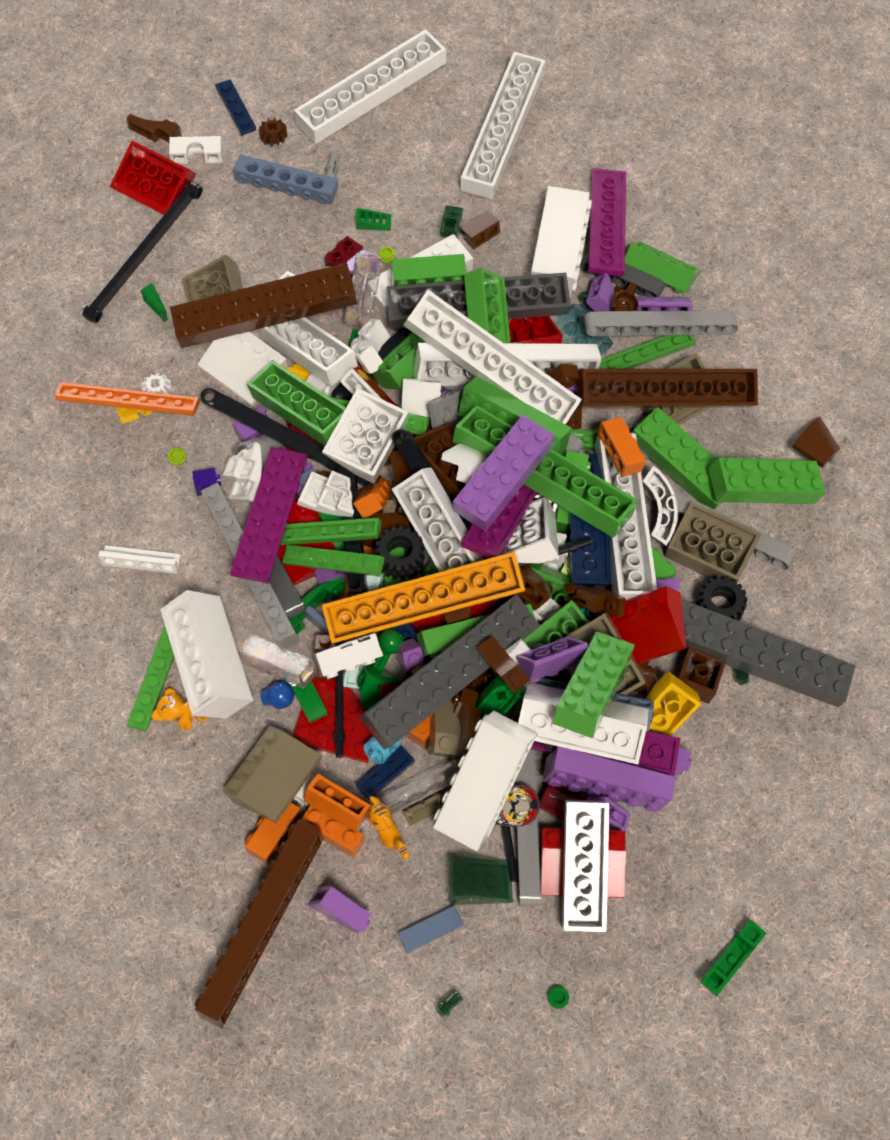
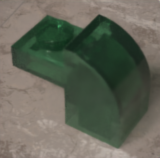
M446 205L440 228L441 237L447 238L454 234L457 239L459 238L463 208Z

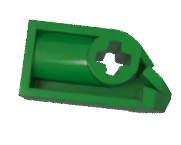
M496 677L477 697L475 708L482 710V716L489 715L493 711L504 716L518 699L521 700L526 687L513 696L505 684Z

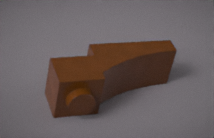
M129 114L126 118L130 130L155 143L159 139L170 143V137L182 136L180 126L176 122H171L167 119L164 121H152Z
M560 363L557 368L550 367L546 372L548 376L565 388H571L580 378L577 365Z
M493 636L476 647L479 654L513 696L530 684V679L525 672L506 653Z
M463 688L461 694L457 693L453 701V705L456 706L454 714L458 716L461 725V745L459 750L464 752L468 751L466 747L470 739L474 738L476 732L474 730L482 710L475 708L479 692L468 688Z

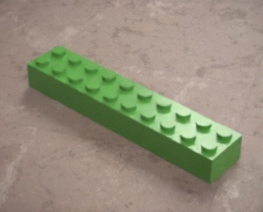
M476 405L456 425L452 442L457 445L461 443L489 457L513 426ZM552 449L524 483L527 487L613 538L633 516L638 500Z

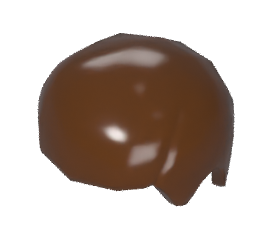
M627 290L619 291L612 298L611 309L612 311H637L638 302L634 294L629 293Z

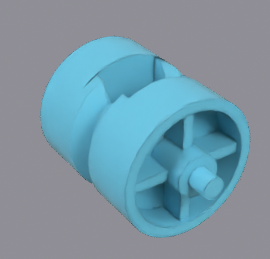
M373 736L364 745V751L370 760L377 764H383L391 756V753L395 752L401 745L402 741L400 739L392 747L384 750Z

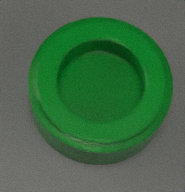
M556 986L549 991L548 1003L551 1007L562 1009L568 1004L569 993L565 988Z

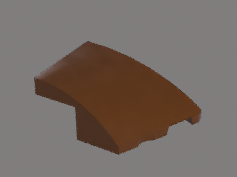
M820 416L808 426L792 445L793 449L809 460L817 461L818 466L821 468L828 461L830 462L840 450V447Z

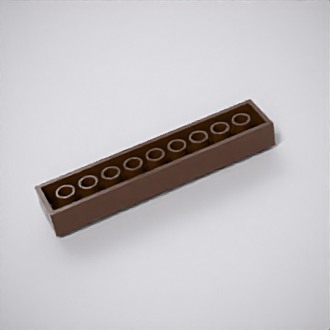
M346 262L171 306L170 311L179 345L181 348L356 305L357 299Z
M757 369L578 370L580 378L576 381V396L582 399L577 409L758 406Z
M298 819L296 824L293 823L288 832L289 838L280 845L277 860L271 862L267 878H263L258 886L259 893L248 904L247 909L249 911L247 915L241 917L237 925L239 929L236 935L230 937L225 955L219 957L216 963L217 970L214 975L210 974L205 983L207 987L203 995L199 994L194 1006H196L195 1011L198 1016L221 1029L224 1027L323 842L321 829L301 819Z

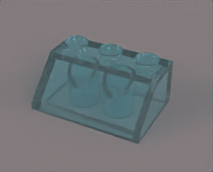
M572 303L569 313L561 315L555 322V325L563 334L562 344H597L600 356L604 355L614 344L609 336H589L583 319L584 315L589 313L584 305Z

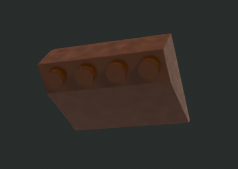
M448 422L414 439L454 500L466 486V483L456 480L458 465L441 460L443 452L457 445L452 442L455 427L451 422Z

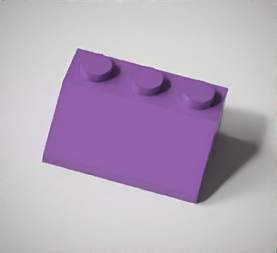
M635 297L638 302L637 311H691L693 305L689 297Z
M567 636L516 655L517 664L528 676L530 683L540 681L542 677L557 675L558 671L563 669L575 668L582 660L588 644Z

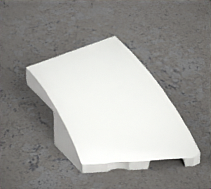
M254 442L249 450L243 449L237 455H233L228 459L222 476L234 481L228 499L233 502L253 503L261 479L262 469L261 448L257 442Z
M459 443L443 452L441 460L458 465L456 480L467 484L488 457L469 446Z
M312 471L297 504L326 514L352 517L354 509L352 506V492L350 491V478L335 471L331 472L329 478Z

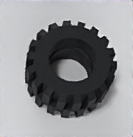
M399 526V529L391 527V531L385 530L384 536L380 535L378 541H376L375 553L385 558L382 573L385 572L386 577L392 576L393 580H397V577L405 580V577L408 576L410 579L413 577V573L417 575L420 572L419 568L423 567V561L425 560V546L422 537H418L416 531L412 532V528L407 527V529H404L403 526ZM396 548H405L411 552L408 557L403 559L394 558L389 553Z
M716 576L715 580L710 578L708 582L703 584L698 594L696 605L740 621L746 609L748 598L745 597V589L741 590L742 585L740 583L736 584L735 579L731 581L728 580L727 576H724L723 579L720 576ZM716 596L724 597L731 603L732 607L727 609L719 608L712 602L711 598Z

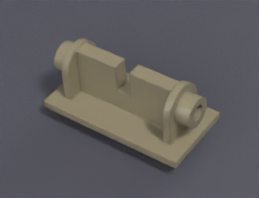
M390 495L383 509L379 512L383 514L399 513V508H395L396 498Z
M435 792L401 811L408 824L412 826L433 815L438 809H441L444 805L442 803L443 797L440 792Z

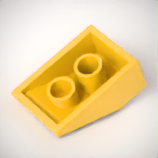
M669 671L654 685L646 700L655 701L649 732L671 736L701 705L698 692Z

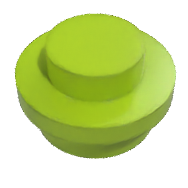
M388 246L381 248L378 253L379 260L385 264L391 263L392 259L396 257L395 251Z
M175 447L169 451L168 461L172 465H182L186 461L187 456L183 449Z

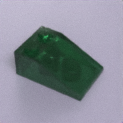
M449 858L450 905L513 903L512 882H510L507 861L479 858Z

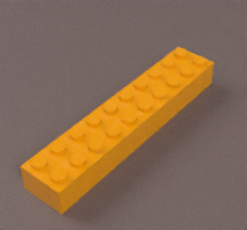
M511 552L322 605L331 643H339L526 592V587L516 552Z

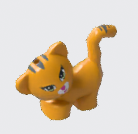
M170 688L165 691L164 696L161 697L157 704L156 710L151 715L155 721H173L178 719V725L183 732L193 727L191 721L194 717H196L198 722H203L210 718L192 716L188 701L184 703L181 696L177 695V692Z
M371 796L370 801L372 805L368 814L369 824L378 832L381 845L391 850L398 849L402 858L408 859L410 857L409 851L393 822L390 809L387 805L381 803L378 798Z

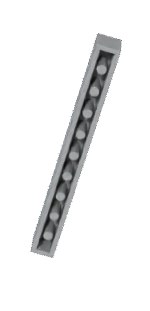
M217 482L201 490V493L235 557L243 531ZM246 579L282 651L298 644L300 641L270 583L266 584Z

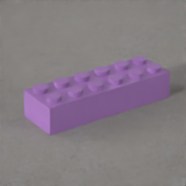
M522 415L453 500L454 512L486 532L553 448L555 435Z
M557 746L546 758L543 781L549 782L548 784L554 787L564 786L573 792L583 791L587 792L589 796L607 797L613 802L621 801L631 807L640 806L644 807L647 811L657 812L672 801L675 777Z

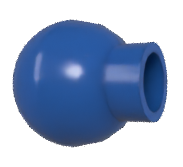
M276 682L268 689L261 691V701L264 706L271 705L276 709H285L294 700V692L286 682Z

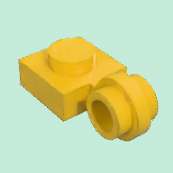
M116 407L122 424L139 419L138 413L144 416L152 413V411Z

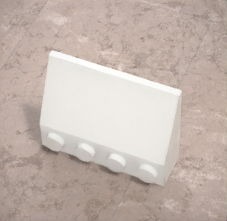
M245 332L213 340L197 365L247 403L253 405L257 400L252 397L247 383L272 360L282 367H287V360L252 333Z
M357 388L322 453L355 475L374 484L395 446L392 440L393 433L398 429H404L408 422V411Z
M546 497L531 503L502 555L516 552L519 563H543L559 557L556 513Z

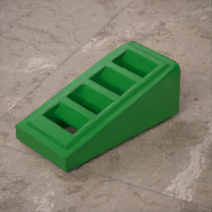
M357 208L356 229L391 231L392 216L387 213Z
M150 283L141 289L143 301L166 322L168 320L166 309L154 285Z

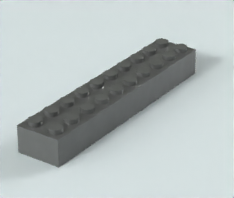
M566 272L504 277L508 319L567 315L569 313L571 302ZM465 280L387 286L386 300L390 329L405 327L403 324L427 290L468 318Z
M517 594L510 597L359 718L384 750L392 747L489 668V665L476 650L477 646L493 636L501 647L506 650L518 640H524L540 627V624Z
M681 599L686 650L692 647L726 661L725 665L836 707L841 706L846 701L856 665Z

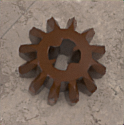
M275 117L273 120L267 118V122L262 121L261 126H259V136L265 145L270 143L271 147L274 144L279 146L280 142L284 143L285 138H287V126L281 119L276 121Z

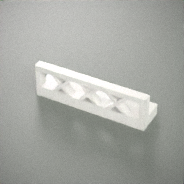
M105 545L104 551H99L100 561L105 566L178 574L181 560L180 554Z

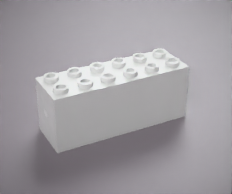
M548 186L531 275L566 272L571 298L572 292H576L592 200H589L590 192Z
M186 590L161 608V614L192 716L226 719L251 703L253 698L220 596Z
M530 683L527 686L518 724L538 733L534 741L629 763H639L647 729L649 709L611 701L594 737L590 738L553 724L557 704L565 690L536 683Z
M495 711L485 715L477 723L474 730L477 734L474 738L470 739L466 747L469 751L466 756L461 758L458 767L461 769L458 774H454L450 782L452 787L450 791L445 793L442 799L444 805L441 809H438L434 817L436 821L434 829L475 851H478L489 838L538 734Z

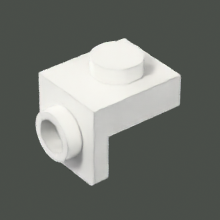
M550 597L537 610L533 609L536 621L541 624L560 609L561 606Z

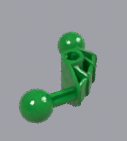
M388 629L382 632L378 642L383 656L376 658V662L364 666L358 677L357 684L360 689L361 705L365 710H369L380 701L378 685L399 681L397 677L385 669L391 654H396L398 652L397 647L404 642L402 634L397 630Z

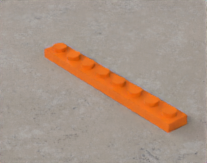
M65 382L60 383L55 393V398L58 401L195 416L200 404L199 397Z

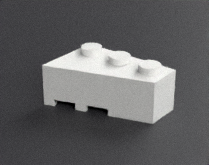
M373 633L315 653L313 656L320 676H326L329 679L338 676V671L345 669L346 672L357 669L356 665L364 663V666L376 662L375 658L381 657L383 654L376 634Z

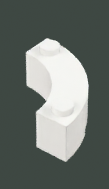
M370 319L358 331L359 337L353 339L351 343V348L354 350L357 361L363 370L370 374L376 372L383 363L378 352L382 345L391 337L379 319Z
M653 466L642 481L651 489L658 505L657 523L651 535L666 546H669L678 525V502L669 481Z

